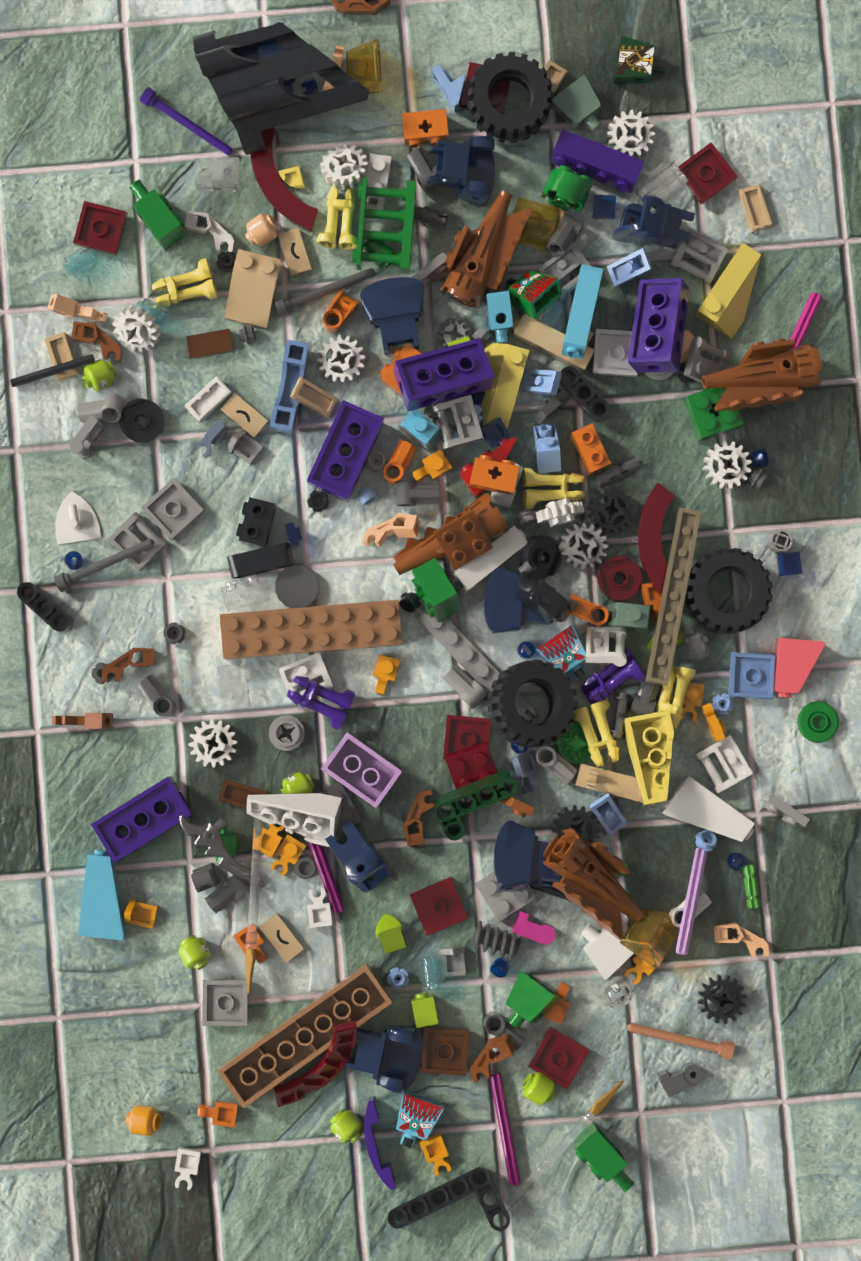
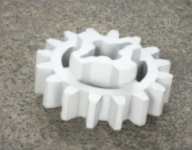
M630 110L629 115L622 111L621 118L615 116L613 118L615 124H609L608 129L611 131L607 132V138L612 139L609 140L608 145H614L615 150L630 156L635 154L637 158H640L641 151L647 154L649 150L647 146L652 147L654 141L651 139L655 137V132L651 130L654 125L647 124L649 117L641 118L642 112L640 111L637 116L634 115L633 110ZM617 129L619 130V133L621 134V137H620L619 140L617 139V135H616ZM642 130L645 132V140L641 136ZM633 132L635 136H627V133L631 134Z
M344 144L341 149L336 145L335 151L328 150L329 156L323 155V162L320 163L322 177L326 179L327 184L333 183L335 189L338 185L342 186V190H345L346 185L354 188L353 183L361 184V177H367L366 171H369L367 156L363 155L362 149L356 151L355 145L348 148L347 144Z
M131 305L129 308L123 307L114 317L116 320L112 325L116 328L113 332L120 335L117 340H123L125 342L124 347L130 345L132 351L138 348L140 353H142L145 349L149 351L159 341L158 337L161 333L157 330L160 325L154 323L156 317H150L149 310L144 313L141 306L135 310V307Z
M338 335L336 341L330 337L329 345L324 342L322 343L325 350H318V354L322 358L317 359V363L323 364L319 368L320 372L326 371V379L332 376L333 383L340 379L341 383L344 384L346 378L353 382V375L360 376L358 368L364 369V364L360 363V361H364L365 356L359 355L363 352V348H356L358 341L355 340L351 343L350 336L342 340L341 335ZM340 346H346V347H349L350 349L345 350V349L340 348ZM332 350V357L326 361L328 353ZM340 355L342 358H345V363L343 364L338 361L337 357ZM356 358L354 367L350 369L351 361ZM338 369L341 370L343 373H335L333 372V370Z
M726 441L722 442L721 447L716 443L713 446L715 451L709 449L707 454L710 457L703 459L708 465L702 469L709 472L705 478L713 479L711 485L719 483V489L727 485L728 490H731L733 483L739 487L741 485L740 480L746 481L748 479L744 474L751 472L747 465L751 464L752 460H746L745 458L749 453L741 452L743 449L742 445L735 448L734 441L730 446H727ZM730 451L732 453L730 455H723L720 452ZM738 457L741 461V468L738 466L737 463ZM729 461L731 463L729 466L730 468L725 470L723 468L725 465L724 463ZM713 463H715L717 467L716 473L713 469ZM727 475L735 477L734 479L730 480L722 479L724 476Z
M568 498L550 502L545 505L546 509L535 512L538 524L547 522L550 524V527L571 523L575 520L574 517L576 515H581L585 511L582 502L573 503Z
M210 719V725L202 721V728L194 727L197 732L196 735L190 734L194 742L188 743V746L195 749L191 752V755L197 754L196 762L204 760L203 766L207 767L209 762H211L213 768H216L217 762L223 766L225 765V758L232 760V757L229 755L230 752L236 753L237 751L232 748L234 744L238 743V741L232 740L236 733H229L228 730L231 726L223 727L222 720L217 725L214 719ZM214 728L210 735H202L204 731ZM222 732L226 735L228 744L223 742L221 738ZM215 737L216 742L219 744L218 747H213L211 750V745L208 744V741L213 740ZM199 743L203 744L205 749L204 755L199 749ZM216 752H225L222 756L212 759Z

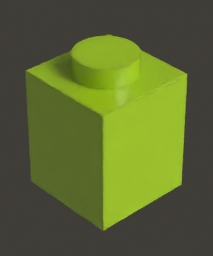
M428 992L415 994V998H411L416 1028L439 1024L434 995H429Z

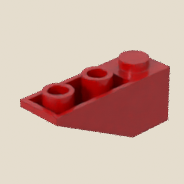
M515 436L512 439L506 437L497 444L499 448L493 452L489 449L482 455L493 457V461L502 463V460H507L517 439ZM470 462L461 469L460 478L472 496L476 498L487 490L469 486L474 466ZM493 469L492 473L488 472V474L492 475V479H496L499 475L496 469Z

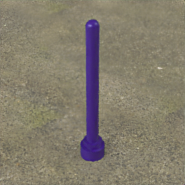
M150 87L145 89L140 97L142 104L147 107L155 106L226 155L233 153V149L160 100L155 90Z

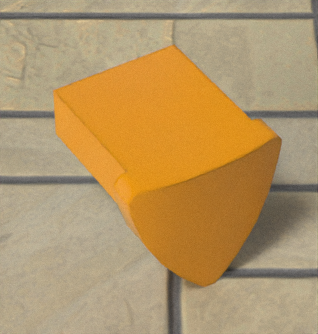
M132 898L124 913L125 924L130 926L134 924L153 929L159 906L139 902L137 899Z

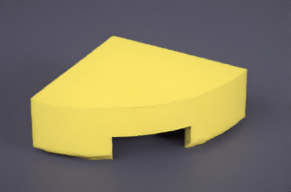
M300 166L278 171L280 178L287 186L294 189H305Z

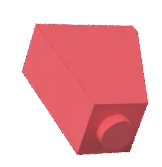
M787 638L776 639L774 692L778 693V697L792 698V694L799 693L823 650L825 642Z

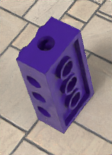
M682 278L641 279L639 282L628 363L636 373L679 372L690 289Z
M480 338L395 361L393 372L407 412L492 389L495 378Z
M343 400L308 476V485L349 502L366 465L368 456L385 423L384 418ZM352 427H358L361 429V432L357 436H352L349 434V430ZM343 447H349L352 449V452L348 456H342L340 450ZM334 467H340L343 469V472L340 476L335 477L331 475V470Z
M168 776L98 819L91 826L115 863L180 823V815H184L187 819L194 815V812L172 776ZM160 801L165 802L167 805L165 813H160L157 809ZM141 813H144L148 818L146 825H142L138 821ZM121 825H125L128 828L129 832L126 837L121 836L119 833Z

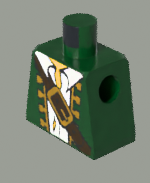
M621 36L614 84L649 83L652 72L665 73L667 60L654 58V45Z

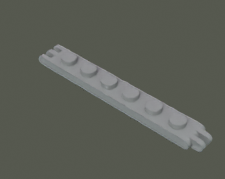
M420 600L421 604H422V605L424 606V608H425V604H424L423 600ZM417 607L415 611L418 613L416 618L487 693L493 691L491 685L494 680L499 678L498 675L500 673L448 618L438 623L435 617L431 618L426 609L422 611ZM517 692L515 697L517 712L521 718H524L530 724L532 719L527 713L530 711L534 717H537L539 714Z

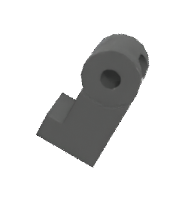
M212 863L192 870L191 878L198 893L220 884Z
M689 1062L672 1074L668 1075L666 1070L657 1073V1076L666 1095L671 1097L701 1082L703 1072L698 1065Z

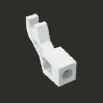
M187 211L186 230L204 235L210 233L214 237L216 251H220L221 245L226 243L229 245L228 252H233L234 240L232 235L223 229L208 213ZM199 219L207 220L208 226L206 228L197 227Z

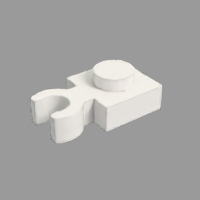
M321 887V896L315 897L313 889H309V898L314 903L307 905L310 928L333 925L330 902L323 903L326 895L325 888Z
M178 1148L175 1171L181 1172V1174L175 1181L176 1188H179L181 1180L188 1182L187 1190L192 1188L193 1179L191 1174H198L201 1157L200 1150Z

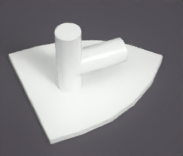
M71 491L63 500L57 513L55 522L57 545L101 538L99 522L92 507L82 497Z

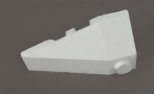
M321 793L248 795L247 814L271 825L277 823L285 827V831L290 834L293 831L305 836L304 840L310 843L330 847L325 839L330 835L334 838L336 837L342 798Z

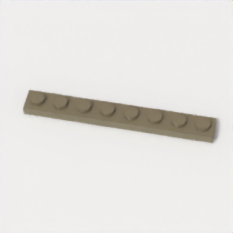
M681 507L678 509L645 682L668 686L701 518L700 511Z

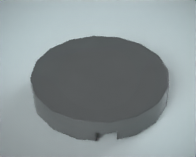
M292 565L279 573L275 581V592L278 599L289 608L308 607L318 596L319 582L311 569L303 565Z

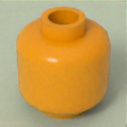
M136 1105L126 1117V1124L129 1126L131 1133L135 1135L152 1136L160 1129L162 1122L161 1114L158 1113L155 1107Z

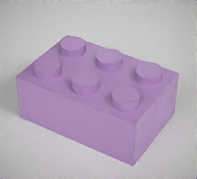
M348 732L321 768V770L375 808L378 807L402 773V770Z

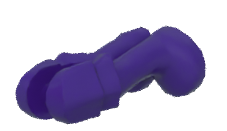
M627 647L624 648V653L627 657V662L624 666L619 667L614 665V663H610L598 674L594 672L591 678L589 677L582 684L581 690L584 695H587V700L591 705L611 696L615 689L629 679L633 678L639 682L645 681L646 674ZM617 671H619L614 677H612L610 680H608L607 682H605V681H606L609 677H611L614 673H616Z
M295 676L292 682L300 687H305L306 690L303 696L298 692L288 690L287 697L296 705L300 704L303 708L307 707L323 714L330 719L331 727L339 730L346 718L347 712L314 699L313 696L314 694L345 710H349L355 692L348 689L343 693L336 692L316 683V680H309V677Z

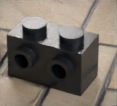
M249 497L248 502H244L242 508V515H245L243 524L239 523L236 532L239 541L261 548L267 547L277 505Z

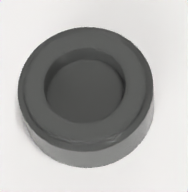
M304 856L297 860L294 870L298 877L309 879L315 875L317 866L313 858Z

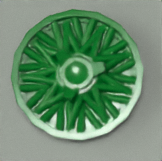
M820 701L811 702L804 706L798 714V730L810 742H826L833 738L838 731V714L828 703Z
M578 722L569 723L571 728L568 732L563 733L562 737L556 742L558 752L569 763H584L591 756L588 751L589 747L585 734Z

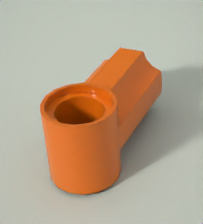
M401 439L398 442L383 472L384 480L388 484L396 485V483L402 481L403 475L417 450L411 443ZM390 469H397L400 475L397 478H390L387 472Z
M571 594L570 598L575 602H579L572 613H570L571 615L585 620L594 626L606 624L609 614L604 606ZM596 610L603 611L605 614L604 620L601 622L595 621L592 618L593 612Z

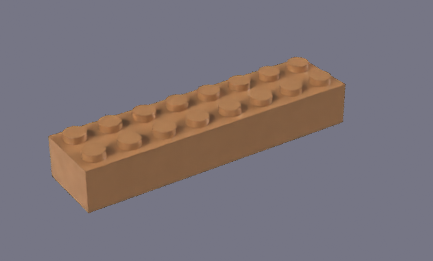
M399 600L220 614L224 660L403 646Z
M365 963L220 1066L217 1072L244 1109L327 1050L332 1041L334 1025L355 1021L357 1027H359L390 1005L393 999L369 964Z

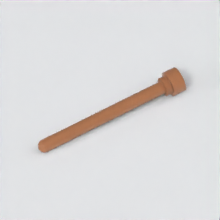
M634 1023L627 1025L629 1032L718 1052V1055L727 1060H732L735 1042L725 1040V1042H720L719 1044Z

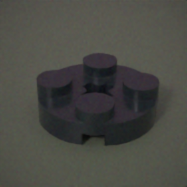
M137 398L124 406L119 424L125 436L133 442H151L164 430V414L156 403L144 398ZM140 415L148 418L146 425L143 427L141 424H136Z
M546 535L531 536L523 550L520 566L528 560L529 564L537 569L531 575V578L537 580H546L545 578L555 575L562 562V554L559 552L558 547L560 546L559 542L555 538ZM542 553H543V556H544V560H543V561L540 560V556H541Z

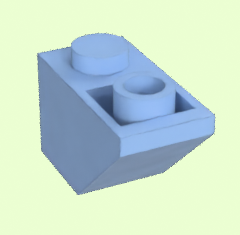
M555 423L533 426L539 473L561 471L560 446Z

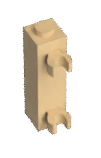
M546 310L536 319H532L526 314H523L521 319L517 317L512 327V330H514L513 338L584 373L595 351L588 347L594 334L590 331L584 358H570L561 355L565 334L541 322Z
M579 764L574 785L643 803L636 777Z

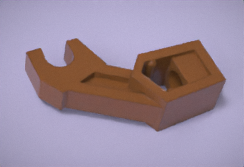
M331 0V3L336 11L343 15L372 14L374 16L389 6L391 0H376L378 4L373 6L369 4L371 0H345L343 3Z
M74 322L71 336L74 341L92 345L98 343L101 346L105 361H108L111 353H115V361L121 363L123 352L118 343H115L94 323ZM87 329L94 331L95 336L92 339L91 337L86 338Z
M132 648L110 664H106L102 670V682H107V675L109 673L115 675V682H120L124 668L129 665L131 667L154 666V649ZM142 652V663H133L131 661L134 653Z
M85 713V716H52V725H85V729H113V713Z
M432 790L420 791L415 796L413 805L403 825L407 846L424 844L422 821L419 819L423 812L434 807V803L427 804L424 801L426 795H432ZM414 821L419 823L418 828L420 832L409 834L408 825L413 824Z
M508 1034L488 1039L485 1047L475 1061L472 1062L470 1075L474 1083L480 1080L478 1073H483L486 1079L490 1078V1062L496 1063L513 1056L515 1046ZM497 1047L498 1051L495 1052L492 1049Z

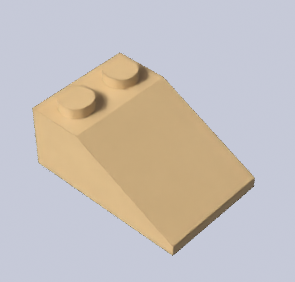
M238 249L229 288L225 319L248 325L252 324L253 326L265 329L268 328L274 304L273 301L276 297L283 269L281 259Z

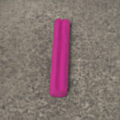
M816 292L811 293L790 340L795 342L792 348L801 346L819 307L822 295Z

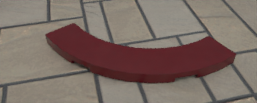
M274 127L264 130L263 138L267 149L250 154L258 185L275 210L295 225L312 232L318 209L300 201L283 184L273 160V139L276 129Z
M657 483L644 503L638 524L637 537L643 569L653 588L661 597L668 566L662 550L661 528L666 510L675 496L660 483Z
M355 1021L334 1025L332 1041L324 1057L305 1074L290 1082L274 1087L278 1107L305 1098V1094L314 1089L320 1090L339 1074L349 1061L350 1053L356 1045L357 1025Z

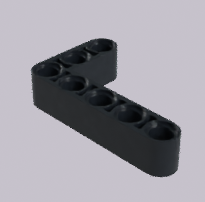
M477 1167L393 1208L389 1212L387 1219L393 1228H403L474 1192L490 1226L494 1230L504 1231L509 1226L511 1218L489 1170L485 1167ZM477 1171H482L486 1174L487 1178L484 1184H478L475 1181L474 1175ZM455 1182H464L466 1191L463 1194L455 1192ZM436 1191H441L445 1194L446 1198L443 1204H438L434 1201ZM492 1192L495 1194L496 1203L494 1205L485 1203L484 1195L486 1193ZM416 1201L423 1202L425 1205L424 1213L417 1214L414 1211L413 1205ZM396 1211L404 1214L405 1219L402 1224H397L393 1220V1214ZM496 1214H503L506 1217V1224L500 1227L494 1223V1216Z

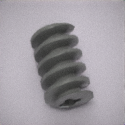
M481 920L473 937L474 949H477L482 944L483 952H486L490 947L491 955L493 956L497 951H500V958H503L507 953L508 961L510 962L516 956L522 940V936L516 940L515 933L508 937V930L506 929L499 934V927L497 926L491 931V924L489 923L482 928Z

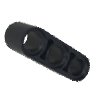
M571 366L563 368L560 372L562 373L559 383L561 388L593 421H603L610 410L608 402L576 368ZM570 373L574 376L575 380L572 383H567L563 380V375ZM585 389L589 392L590 397L582 399L579 397L578 391ZM600 405L604 408L605 413L597 415L594 413L593 407Z
M290 543L277 544L227 557L231 579H238L294 565Z
M24 582L17 588L19 599L52 629L66 633L73 628L74 620L71 615L41 588L30 582ZM28 587H32L34 594L31 598L26 599L24 591ZM44 602H49L50 610L43 614L41 605ZM64 616L67 619V624L64 628H59L57 620Z

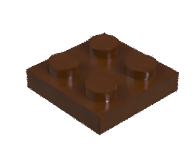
M425 1026L421 1073L466 1076L469 1029Z

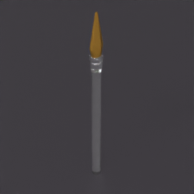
M255 817L248 931L246 932L245 941L247 943L244 945L247 948L245 956L247 994L250 993L256 959L255 949L258 948L256 932L263 821Z
M623 1080L597 1100L590 1110H586V1115L580 1118L576 1126L504 1202L508 1211L581 1132L589 1127L592 1121H596L597 1116L605 1110L623 1084Z

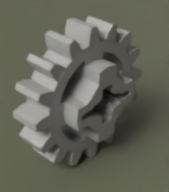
M586 520L583 521L582 525H579L576 521L574 522V528L568 526L566 529L567 533L562 534L561 538L565 541H561L560 547L565 549L562 550L561 554L562 556L568 555L566 562L569 563L573 560L575 568L578 564H582L583 569L586 568L587 564L594 568L595 561L601 563L603 560L601 556L607 555L605 548H608L609 542H604L607 539V534L601 535L603 528H594L595 522H592L589 526ZM575 534L576 541L570 545V539ZM581 541H583L584 544H589L588 548H585L584 545L580 546ZM597 545H599V550H598L597 553L594 555V554H593V552H594V551H593V548H595V547H597Z

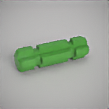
M753 864L743 866V875L746 876L744 878L746 896H748L747 907L749 909L760 907V899L757 898L759 891L757 877H755L756 867Z

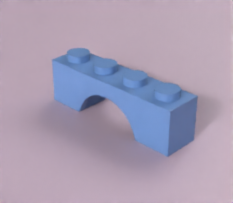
M287 339L279 392L270 422L272 431L294 434L300 403L290 398V395L298 378L303 377L305 379L311 350L309 343Z

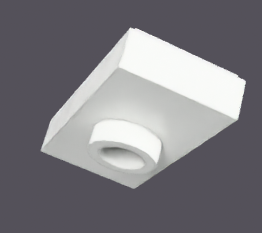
M216 376L184 406L201 423L232 392Z

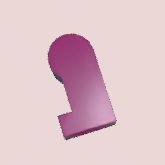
M519 910L512 928L513 933L541 944L553 942L555 930L551 925L547 923L538 924L528 920L529 914Z

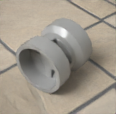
M782 529L772 533L767 540L770 551L777 554L787 551L793 544L792 535Z

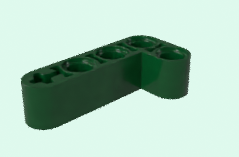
M508 769L439 796L436 800L435 813L446 837L454 841L463 837L465 832L463 815L515 795L518 791V777L516 773ZM490 789L492 790V792L490 794H484L482 790ZM463 797H469L472 800L469 802H463L461 799ZM447 805L451 807V809L443 810L440 807ZM456 824L460 827L458 829H452L449 826Z

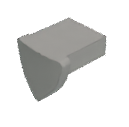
M244 430L235 433L228 444V452L236 454L250 466L264 449L263 446L249 437Z
M448 946L439 949V954L442 955L443 977L466 975L465 946Z

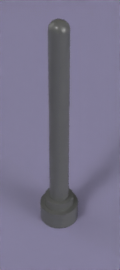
M373 268L366 269L289 300L287 298L274 300L279 317L285 316L293 307L373 277L375 270Z
M147 539L72 574L61 573L54 577L55 583L60 592H65L71 589L74 582L153 547L155 542L153 539Z

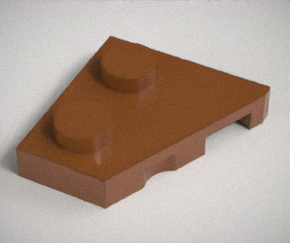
M513 797L500 801L512 807V813L523 818L526 817V814L532 816L535 809Z

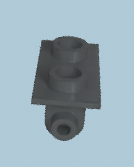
M612 692L608 700L610 707L606 712L607 722L612 737L624 739L623 724L625 718H628L631 695Z

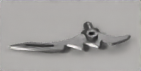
M180 815L179 821L184 832L188 836L198 835L194 842L195 846L208 847L205 851L206 856L221 857L219 866L247 882L265 887V883L252 869L237 863L225 849L219 831L226 823L221 818L213 826L210 823L197 826L188 822L184 815ZM230 864L234 865L238 869L248 874H251L253 877L251 878L238 872L237 870L232 868Z

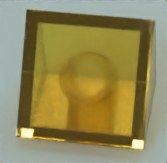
M379 39L371 40L346 51L347 74L369 90V94L383 93Z
M518 197L513 214L528 207L533 209L525 233L519 243L549 251L547 245L554 234L560 208Z
M642 909L644 916L638 922L632 920L620 943L657 969L677 933L667 912Z

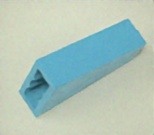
M581 264L561 355L570 358H584L603 273L602 268Z
M94 850V853L87 855L78 936L124 940L127 933L115 863L110 855H107V851Z

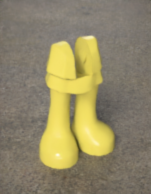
M332 186L327 196L328 216L324 233L318 235L317 244L326 248H336L338 212H343L338 246L343 250L357 248L358 238L352 234L353 211L356 208L354 188L347 186L345 200L338 199V187L335 189Z
M207 258L199 260L198 268L192 272L172 277L169 275L167 278H161L152 284L154 292L166 289L169 291V294L155 299L158 306H171V304H178L180 301L206 296L209 299L218 298L213 274ZM205 281L203 284L179 291L177 288L186 284Z
M523 468L522 484L524 488L560 486V490L525 489L523 492L524 509H533L536 503L541 501H559L570 498V501L576 502L584 499L585 491H568V484L585 483V477L575 473L570 475L567 473L563 475H542L535 473L531 468Z
M672 666L668 686L662 685L655 713L669 710L673 729L678 728L682 719L681 714L684 711L683 701L689 682L695 677L696 670ZM677 677V685L673 703L670 704L675 678Z
M608 699L589 705L602 738L600 742H598L588 707L573 711L576 714L574 721L580 724L589 747L588 751L591 754L590 758L598 768L604 766L600 750L605 748L608 749V755L612 763L619 761V747H616V740L612 737L606 717V711L610 707Z

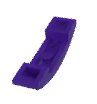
M373 1096L369 1098L365 1113L364 1134L366 1147L371 1163L380 1179L390 1190H395L396 1181L391 1162L381 1163L372 1124L379 1123V1114Z

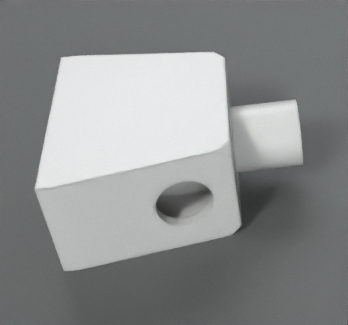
M589 924L581 932L589 941L583 949L605 980L636 952L634 947L625 940L617 939L605 929L598 932Z

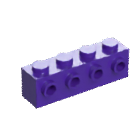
M564 129L560 133L550 162L558 167L560 165L569 167L579 175L588 176L601 184H608L621 192H628L632 194L644 164L643 160Z

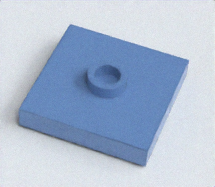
M730 652L729 697L773 700L776 655Z

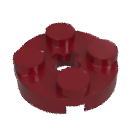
M614 556L607 559L600 566L597 573L599 590L606 598L615 601L631 598L638 591L642 582L639 566L624 556ZM617 572H620L621 576H625V580L622 581L621 585L613 581Z

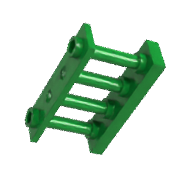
M363 177L362 184H358V198H361L357 249H353L352 263H356L357 270H362V261L395 263L397 266H400L401 273L410 274L417 191L416 181L407 180V187L402 189L368 187L367 177ZM367 196L402 198V201H406L405 209H401V211L366 209ZM366 218L400 220V222L404 223L403 231H399V233L366 231L365 221ZM364 239L398 242V244H402V252H398L397 255L363 252Z

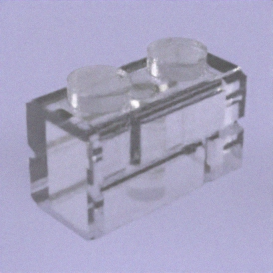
M674 161L668 164L663 162L655 169L656 173L650 178L646 175L637 182L639 186L635 192L641 200L644 196L653 195L666 202L686 187L688 179Z

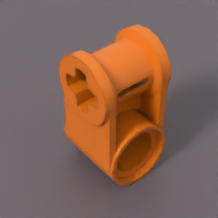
M341 289L323 315L325 330L331 334L338 333L355 313L360 301L353 300ZM335 317L339 322L337 325L331 326L327 323V320Z

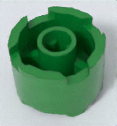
M560 165L559 169L551 170L541 197H548L547 203L567 212L568 208L575 209L576 214L581 213L592 188V179L585 175L578 176L571 173L572 170L569 167Z

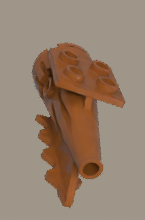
M500 191L477 229L470 231L469 227L464 225L463 230L457 232L454 243L457 244L454 251H449L445 261L450 274L442 285L440 292L445 295L447 291L452 294L450 297L452 300L472 308L475 304L476 308L480 309L486 288L499 292L510 262L525 233L533 209L528 207L506 216L512 195L505 191Z
M777 339L767 344L757 342L751 345L738 366L703 375L702 385L704 389L727 388L715 405V412L727 410L734 412L746 407L758 408L765 404L778 405L785 401L797 402L804 394L803 389L799 390V388H817L821 383L822 377L818 378V371H822V362L818 349L816 347L811 348L813 345L811 343L792 348L795 344L794 340Z
M488 493L483 494L468 507L465 506L463 512H460L455 517H445L442 527L438 529L427 527L423 538L419 540L408 538L405 547L393 556L396 561L393 565L399 576L418 568L433 558L439 560L447 557L452 568L456 570L493 549L489 540L509 532L497 506L495 507L494 504H491L493 500Z
M574 829L562 831L565 835L561 838L558 836L554 837L543 854V857L546 859V861H543V864L563 876L559 883L554 882L552 886L563 892L569 901L577 904L584 914L592 917L598 926L621 940L623 938L621 913L630 917L635 922L640 921L644 916V911L640 909L617 881L616 873L628 874L629 870L623 865L622 859L608 852V847L603 843L584 841Z

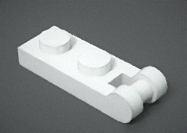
M370 153L368 161L369 171H367L368 187L387 188L391 156ZM367 196L366 209L384 210L386 197ZM377 200L378 202L377 205L369 204V201Z

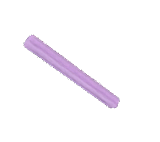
M700 848L695 850L676 946V953L680 955H687L689 951L708 851Z

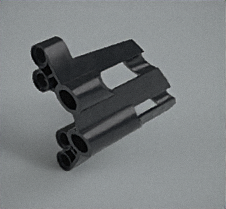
M283 23L218 39L215 37V30L193 36L195 57L204 77L208 78L223 110L237 130L246 155L267 149L263 138L264 130L368 99L369 90L350 77L334 61L312 44L305 42ZM270 40H275L287 50L286 52L259 60L244 58L240 52V49ZM316 72L335 88L308 96H298L288 91L284 86V82Z

